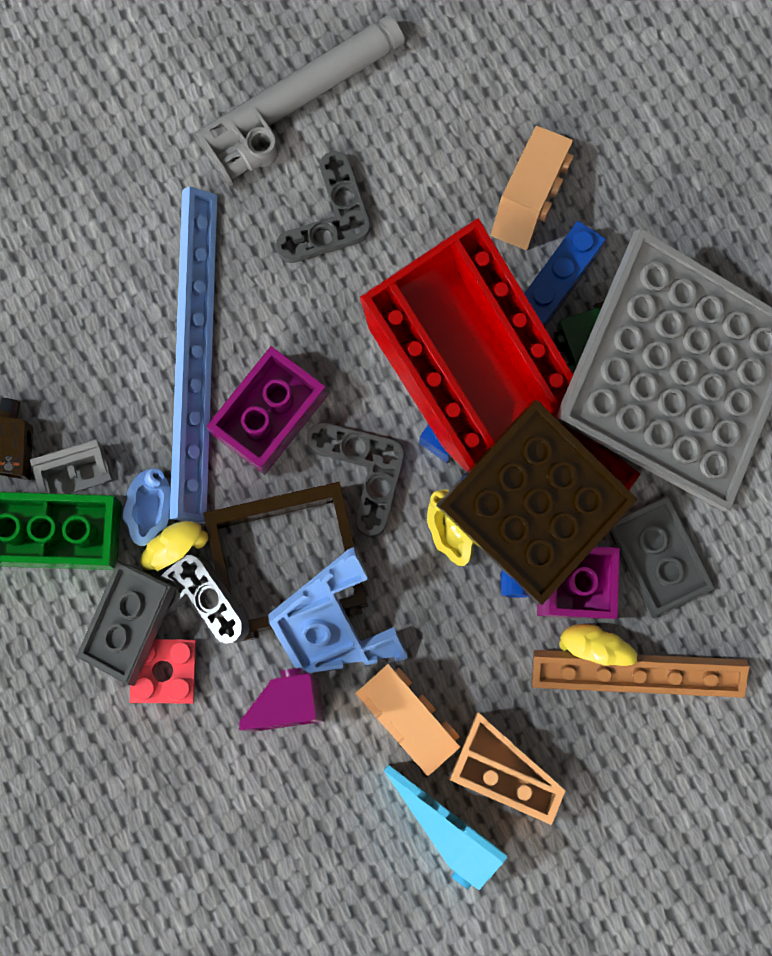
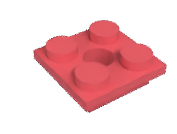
M155 639L135 686L130 685V703L194 704L196 640ZM167 661L173 667V674L169 680L160 682L155 677V667L160 662Z

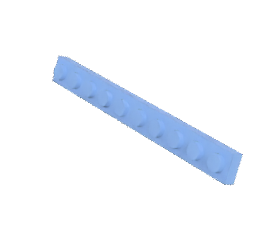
M191 186L182 190L170 519L205 522L203 513L207 512L209 430L206 426L210 422L217 194Z

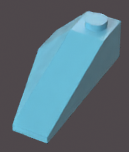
M388 764L384 770L448 866L454 870L451 877L467 890H469L471 885L480 890L504 863L507 855Z

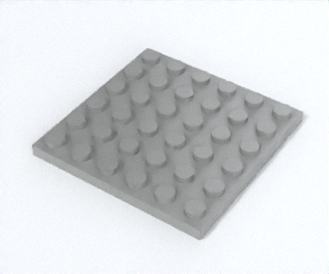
M641 228L633 232L555 418L561 424L722 511H730L772 406V307Z

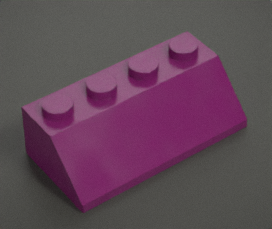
M303 668L281 670V677L270 680L239 721V731L257 732L324 722L319 679Z

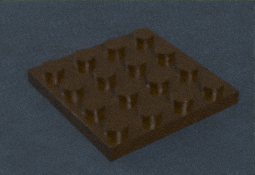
M533 400L436 506L537 604L543 605L638 499L538 400Z

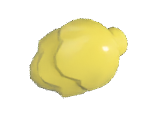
M437 490L430 497L427 511V523L431 530L433 541L437 550L446 554L457 566H465L473 558L475 543L436 506L450 490Z
M193 521L174 523L148 542L146 549L139 558L140 565L144 570L159 571L183 558L192 545L196 549L202 548L208 541V533L202 531L201 525Z
M593 624L572 625L566 628L560 636L559 646L561 650L566 651L568 649L579 658L606 666H628L637 663V652L633 647L623 641L618 635L603 631L599 626Z

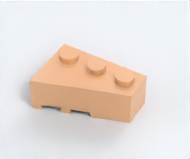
M537 125L535 126L501 197L490 236L524 250L528 249L539 222H545L552 206V203L549 202L550 196L556 198L563 182V179L559 177L560 173L567 174L574 158V155L569 154L573 142L572 139Z
M387 664L355 694L424 773L429 776L460 748L455 742L460 736L447 721L441 725L432 715L436 711L434 706L423 694L418 698L408 688L412 684L411 680L399 667L394 671Z
M479 712L476 713L449 780L552 825L565 790Z

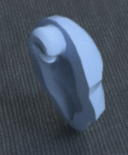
M158 468L147 469L139 473L133 479L126 493V504L123 509L122 520L127 526L131 541L138 546L147 545L151 539L155 538L158 532L167 527L169 521L171 488L163 472Z

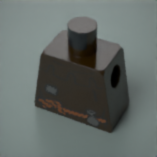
M0 398V476L30 480L33 426L25 420L17 419L20 401L11 398Z

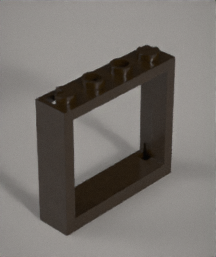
M340 481L203 513L215 571L232 597L233 592L220 536V528L334 502L344 550L346 552L352 547L355 549ZM363 582L353 586L355 596L339 599L348 618L363 614L362 608L368 607ZM265 616L248 620L249 632L243 641L260 638L259 632L272 629L269 617ZM227 621L230 626L228 633H235L233 627L236 625V622Z

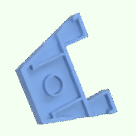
M354 547L344 552L268 614L269 623L295 668H303L308 673L342 669L343 664L363 661L364 665L378 664L377 659L394 657L395 661H401L408 658L395 627L361 641L335 594L368 580L366 570Z

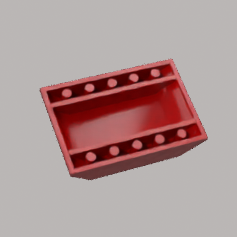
M476 218L359 296L369 331L443 448L466 472L533 400H538L556 417L573 374L479 218Z

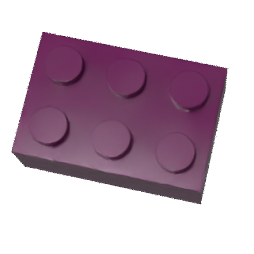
M270 346L206 427L213 437L263 475H266L327 398L326 387Z

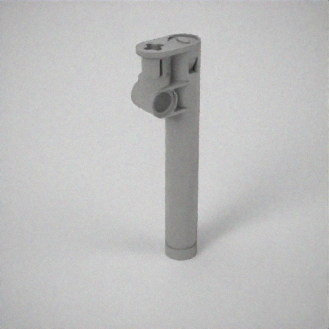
M386 15L378 20L376 24H371L194 133L196 140L204 152L208 154V159L227 187L233 186L232 180L248 170L253 172L259 167L269 166L276 161L278 148L275 136L269 128L271 125L384 57L391 50L402 46L405 43V39L399 25L391 15ZM260 144L269 145V148L265 151L255 150Z

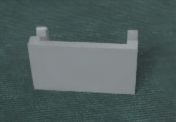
M98 440L30 459L40 493L70 494L112 481L103 445Z

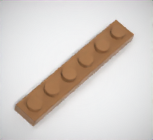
M534 650L531 684L532 688L745 698L749 665L746 659L637 655V663L634 665L606 666L579 658L570 651Z

